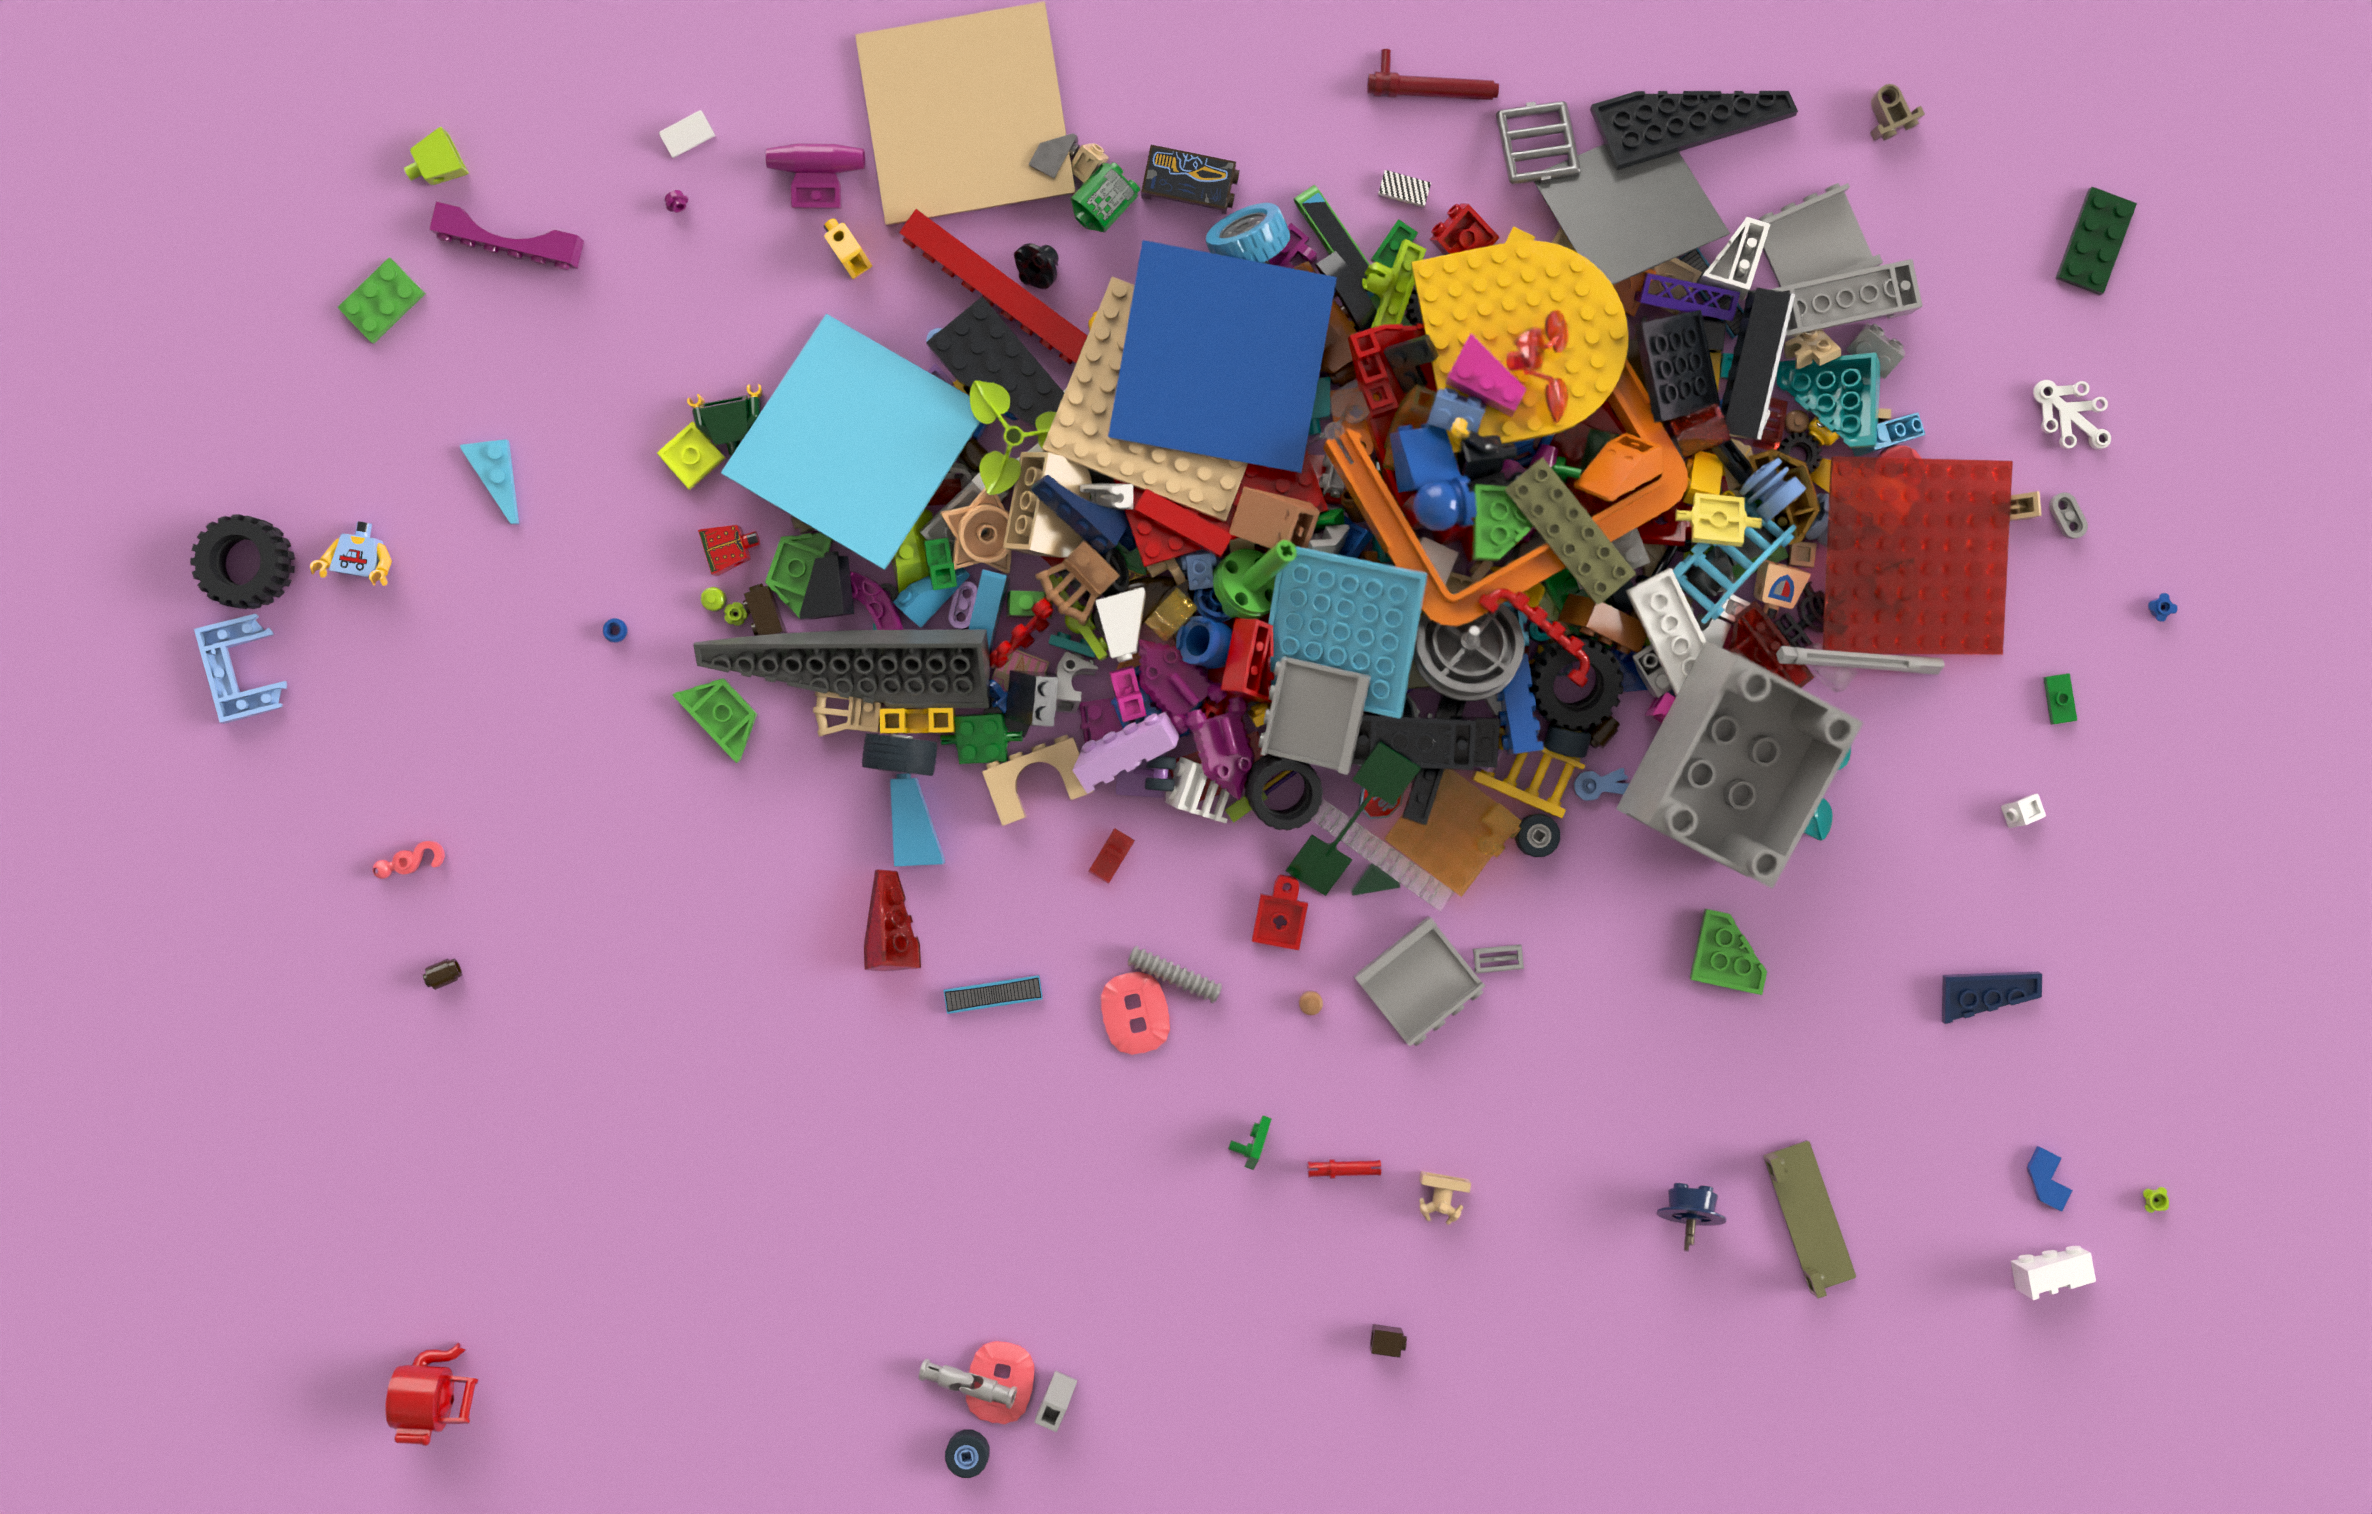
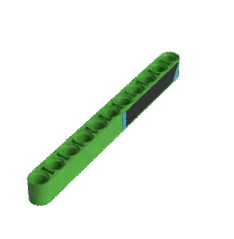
M1315 185L1311 186L1293 198L1297 208L1329 255L1336 251L1362 284L1363 278H1368L1364 274L1370 265L1320 190ZM1365 289L1377 311L1380 305L1379 296ZM1403 315L1401 324L1403 326H1412L1406 316Z

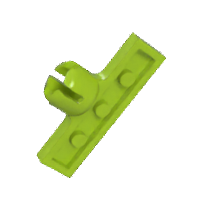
M1405 239L1401 242L1393 268H1389L1379 262L1369 265L1364 274L1368 278H1363L1362 286L1380 298V305L1371 328L1383 324H1401L1415 284L1411 262L1423 260L1427 249Z
M1054 574L1049 576L1054 589L1064 580L1062 576L1058 578ZM1068 586L1059 594L1065 601L1070 598L1066 592L1069 588ZM1077 600L1071 607L1083 612L1086 606L1081 605ZM1091 613L1085 626L1079 624L1078 620L1065 615L1067 628L1076 634H1082L1100 661L1109 657L1106 652L1109 649L1107 643L1102 636L1097 638L1093 632L1096 629L1093 613Z

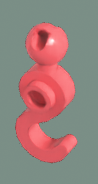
M434 841L421 842L415 847L414 852L410 850L397 852L391 862L386 860L377 861L372 867L373 873L380 879L389 877L392 871H396L399 874H411L419 867L423 853L428 848L434 852L431 866L439 867L445 858L444 849L439 843Z

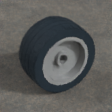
M866 733L862 754L863 768L933 776L936 765L937 742L913 739V736L897 734L885 736Z

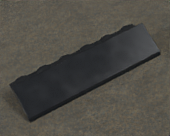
M1764 288L1749 290L1745 300L1742 321L1739 325L1731 367L1728 372L1725 393L1722 397V406L1717 419L1715 433L1718 435L1726 433L1730 437L1761 440L1795 294Z

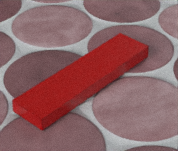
M1147 488L1134 509L1136 513L1221 558L1233 536Z

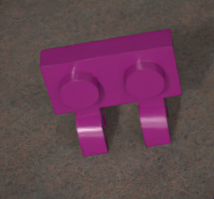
M1290 223L1288 225L1290 240L1283 250L1269 259L1270 264L1292 269L1295 266L1290 262L1299 253L1306 262L1312 265L1317 259V253L1306 245L1309 237Z

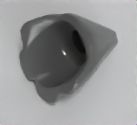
M1719 546L1711 549L1706 554L1705 559L1731 582L1735 583L1736 579L1732 572L1733 565L1727 553H1723ZM1693 565L1685 574L1688 577L1687 580L1705 596L1716 597L1718 594L1726 591L1699 566L1695 567Z

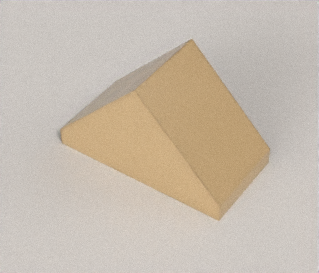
M2039 491L1991 498L1993 522L2028 520L2042 516Z

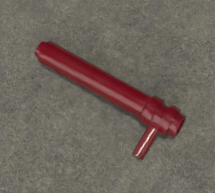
M1390 49L1381 50V72L1375 71L1374 74L1368 75L1367 93L1381 97V94H1387V97L1405 95L1493 100V98H1498L1499 83H1494V80L1404 76L1390 72Z

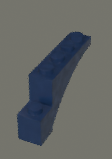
M1049 474L1035 482L1031 487L1030 491L1086 540L1099 554L1103 555L1118 542L1129 552L1137 548L1124 510H1116L1092 503L1062 486Z

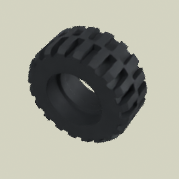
M232 514L231 517L223 516L218 518V523L210 522L206 525L208 530L206 532L201 531L198 534L197 538L200 540L198 545L193 544L191 551H195V556L190 558V565L195 566V571H192L193 578L200 580L197 586L202 592H207V597L211 600L229 607L257 609L261 608L262 605L268 606L273 603V597L280 598L285 593L282 588L284 586L289 587L292 581L288 579L289 574L295 571V566L291 565V560L295 559L294 552L288 550L291 547V543L287 538L282 537L284 533L279 528L273 527L272 523L248 515ZM245 539L251 540L259 550L260 567L252 580L246 584L238 585L230 579L227 573L226 558L230 549L236 543Z
M1568 634L1567 638L1570 639L1571 636H1575L1584 643L1581 649L1587 654L1590 665L1595 670L1596 681L1590 694L1574 703H1565L1556 697L1553 685L1558 672L1564 666L1579 661L1557 641L1552 644L1545 643L1542 646L1544 650L1540 654L1536 652L1533 656L1535 662L1533 665L1529 664L1532 678V687H1529V692H1533L1538 712L1554 726L1559 728L1565 727L1571 731H1575L1576 727H1579L1581 730H1587L1592 723L1595 726L1600 725L1602 717L1606 716L1609 718L1613 714L1610 711L1613 706L1618 707L1620 703L1618 695L1623 694L1624 686L1621 684L1624 676L1623 672L1619 669L1620 664L1618 660L1603 644L1591 639L1589 636L1581 635V637H1578L1576 634Z

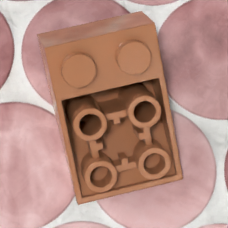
M1244 487L1229 533L1271 549L1282 540L1290 541L1296 547L1307 549L1320 511L1310 502Z

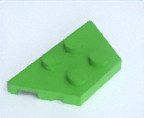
M822 533L781 537L765 583L789 606L798 618H800L799 614L815 558L824 557V553L829 552L833 542L831 538Z
M724 678L681 692H675L673 694L675 699L736 763L740 762L758 713Z

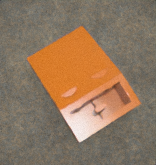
M1624 433L1604 446L1582 473L1580 479H1577L1574 483V487L1588 494L1600 497L1605 501H1613L1620 495L1634 490L1635 487L1651 481L1654 477L1663 473L1662 446Z

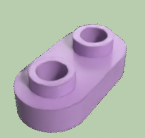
M965 581L953 595L948 618L950 624L957 629H966L970 625L978 591L977 586L972 582ZM965 590L972 592L971 597L968 599L963 597ZM960 613L966 615V619L963 622L957 620V616Z

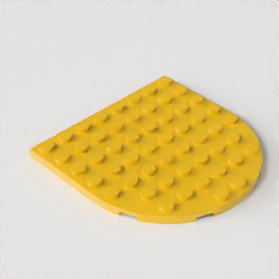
M1529 240L1508 242L1411 262L1425 335L1429 334L1439 355L1435 361L1431 362L1437 393L1439 389L1450 388L1457 391L1458 395L1468 398L1469 395L1445 383L1470 333L1526 388L1512 417L1486 405L1477 434L1480 436L1499 435L1502 445L1565 431L1592 415L1613 391L1623 371L1627 357L1628 327L1626 315L1621 300L1611 282L1599 268L1584 256L1561 245ZM1446 430L1453 453L1458 454L1461 439H1465V437L1456 438L1452 436L1451 431Z

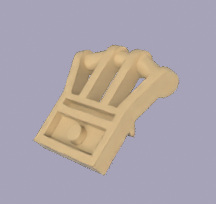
M815 691L817 701L816 707H813V713H815L819 730L817 733L819 737L847 729L879 733L882 703L874 701L872 704L863 702L861 698L851 696L844 698L839 697V694L833 692L825 694ZM826 698L849 700V709L825 708ZM825 714L847 716V723L828 727Z

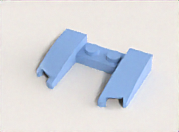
M257 614L194 629L219 722L223 724L283 707V704L279 703L282 688L287 689V681L244 692L239 691L228 648L274 635L269 627L264 630L256 621L259 617Z

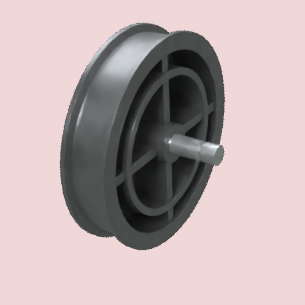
M1504 604L1499 605L1493 614L1487 612L1475 620L1457 627L1442 626L1430 620L1423 613L1418 624L1413 658L1420 675L1434 690L1452 699L1477 701L1499 693L1510 683L1523 657L1524 636L1517 618Z

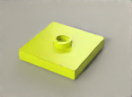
M693 421L657 452L659 457L689 490L726 459L710 439H707L696 428Z

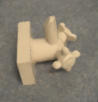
M1421 1171L1420 1183L1434 1187L1431 1203L1425 1204L1423 1198L1419 1200L1421 1214L1426 1218V1221H1431L1429 1213L1434 1211L1447 1214L1449 1218L1445 1223L1450 1225L1460 1217L1463 1209L1461 1204L1456 1209L1451 1206L1453 1191L1470 1193L1471 1182L1465 1178Z

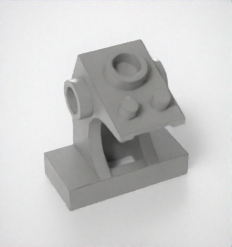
M1065 652L1055 671V674L1059 677L1055 712L1076 713L1081 702V692L1074 690L1071 680L1077 675L1095 676L1098 667L1094 665L1095 662L1089 659L1087 662L1078 653Z

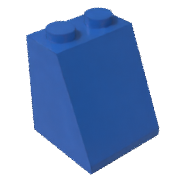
M1424 423L1421 424V429H1413L1412 425L1398 427V432L1390 434L1398 493L1420 490L1422 486L1432 481H1446L1450 484L1453 478L1461 476L1446 429Z

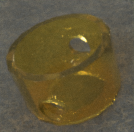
M1177 587L1144 623L1163 641H1167L1192 616L1198 607Z

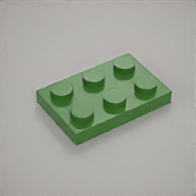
M389 257L337 308L370 342L375 343L426 293Z

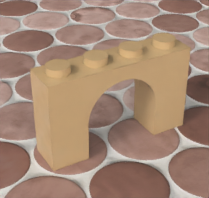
M1064 735L1054 739L1055 744L1046 747L1045 743L1032 747V753L1023 756V753L1019 752L1009 756L1010 761L1001 764L995 761L986 765L987 770L982 771L1002 826L1027 817L1017 792V780L1022 770L1032 763L1045 762L1054 766L1063 778L1070 800L1087 794L1073 772L1080 754L1074 737L1068 738V735Z

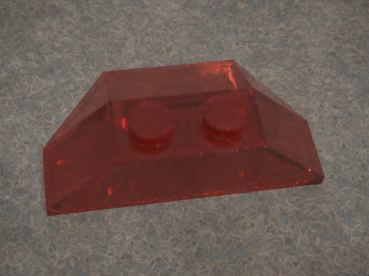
M1756 600L1735 615L1729 645L1730 653L1745 658L1800 689L1815 678L1805 664L1779 663L1776 653L1781 646L1791 647V645Z

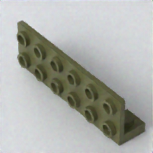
M1544 458L1536 460L1529 466L1527 471L1505 488L1507 495L1596 605L1601 604L1636 575L1634 570Z
M1806 1140L1765 1154L1763 1158L1809 1291L1819 1299L1827 1296L1825 1288L1856 1278V1273L1810 1142Z

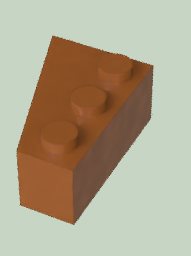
M1568 594L1558 621L1580 630L1579 632L1582 634L1597 637V641L1608 646H1611V644L1615 645V650L1629 655L1630 651L1635 653L1641 651L1647 637L1639 620L1604 602L1596 605L1591 598Z

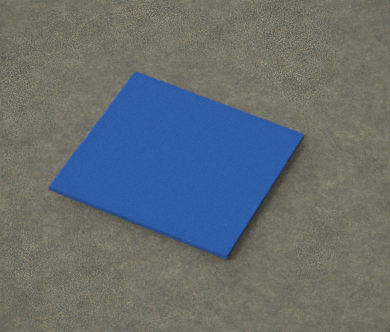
M1142 240L1108 438L1301 473L1337 277Z

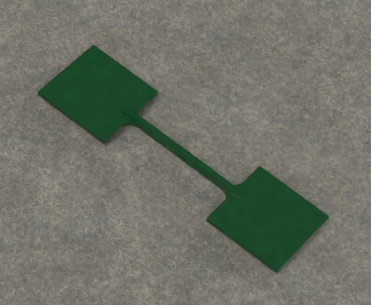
M1379 742L1352 778V781L1365 788L1368 792L1360 807L1332 843H1326L1311 834L1285 871L1326 896L1352 862V859L1341 853L1336 846L1373 797H1379L1393 806L1421 768Z

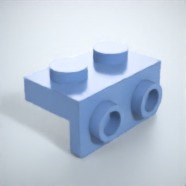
M1450 388L1439 389L1427 423L1451 431L1455 419L1462 418L1468 423L1466 430L1469 432L1472 430L1477 433L1486 404L1474 396H1468L1467 398L1458 395L1457 391Z

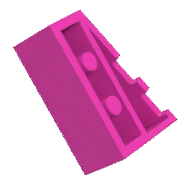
M1471 333L1445 383L1469 396L1481 399L1482 403L1510 417L1513 416L1526 391V388Z

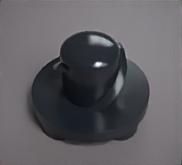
M1026 243L1014 252L1015 264L1022 283L1030 284L1039 289H1047L1056 281V266H1058L1059 257L1052 246L1042 245L1040 247L1036 244Z

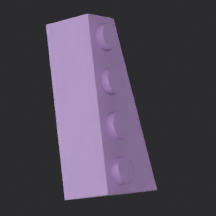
M1166 712L1159 715L1152 714L1138 724L1135 722L1130 723L1119 732H1109L1098 741L1090 740L1082 746L1073 772L1088 794L1095 790L1094 785L1102 780L1107 784L1114 780V776L1121 770L1125 769L1129 772L1135 769L1142 762V759L1148 762L1175 748L1180 735Z

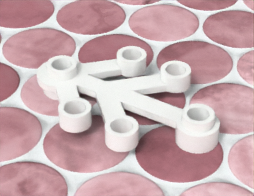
M2043 380L2037 383L2033 390L2035 400L2041 403L2042 431L2049 434L2058 429V422L2053 418V405L2059 410L2061 429L2059 444L2063 449H2070L2077 443L2075 435L2072 434L2071 421L2089 436L2088 442L2093 449L2099 450L2107 447L2111 442L2110 433L2104 429L2098 430L2078 413L2080 411H2094L2097 413L2104 411L2108 406L2107 400L2104 397H2097L2092 401L2066 403L2059 396L2074 394L2076 397H2082L2089 392V385L2084 381H2080L2074 385L2056 386L2050 380ZM2078 385H2081L2083 387V393H2080L2078 391ZM2044 388H2048V389H2049V391H2050V395H2049V396H2046V395L2044 394V392H2043V391H2044ZM2097 401H2100L2102 403L2101 409L2097 408ZM2047 422H2051V423H2052V425H2053L2052 430H2049V429L2047 428V426H2046ZM2100 434L2105 437L2104 443L2099 441ZM2066 437L2071 440L2070 446L2065 443Z

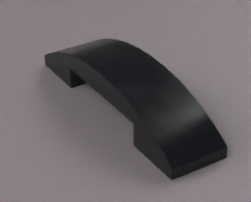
M1335 251L1316 263L1315 266L1320 274L1337 277L1334 291L1353 320L1356 332L1371 329L1377 311L1362 284L1346 262Z

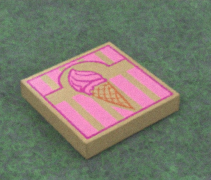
M1015 650L1008 656L1009 661L1000 669L995 668L992 679L1006 692L1008 691L1010 670L1047 672L1050 662Z

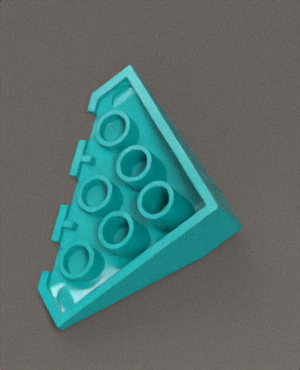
M1876 353L1844 355L1821 366L1812 359L1811 364L1800 369L1795 368L1796 360L1779 361L1776 384L1781 390L1788 391L1795 397L1794 400L1807 412L1811 411L1819 418V422L1832 433L1836 432L1844 439L1843 442L1848 447L1876 446L1880 395V362Z

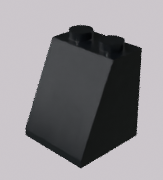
M1010 670L1005 718L1032 726L1054 727L1059 677L1055 673Z

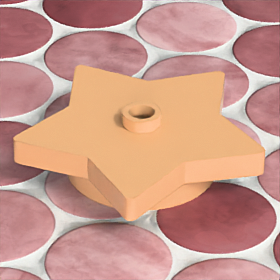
M986 488L980 492L970 506L946 510L940 513L955 537L952 562H954L955 569L983 562L1008 574L1010 572L1012 550L1003 548L1010 511L1004 509L997 494H987ZM987 528V533L981 535L982 530Z

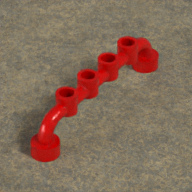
M1499 588L1493 590L1488 596L1482 594L1477 603L1485 610L1493 614L1499 607L1496 601L1500 598L1506 599L1514 608L1527 616L1532 623L1545 631L1550 638L1563 646L1568 653L1575 656L1580 662V667L1578 670L1573 668L1567 677L1581 688L1585 686L1589 681L1585 676L1589 671L1590 661L1587 654L1581 649L1584 645L1582 641L1575 636H1571L1570 639L1563 634L1566 628L1557 621H1554L1552 624L1545 619L1548 613L1539 606H1536L1534 609L1527 604L1530 598L1521 591L1515 594L1506 588Z

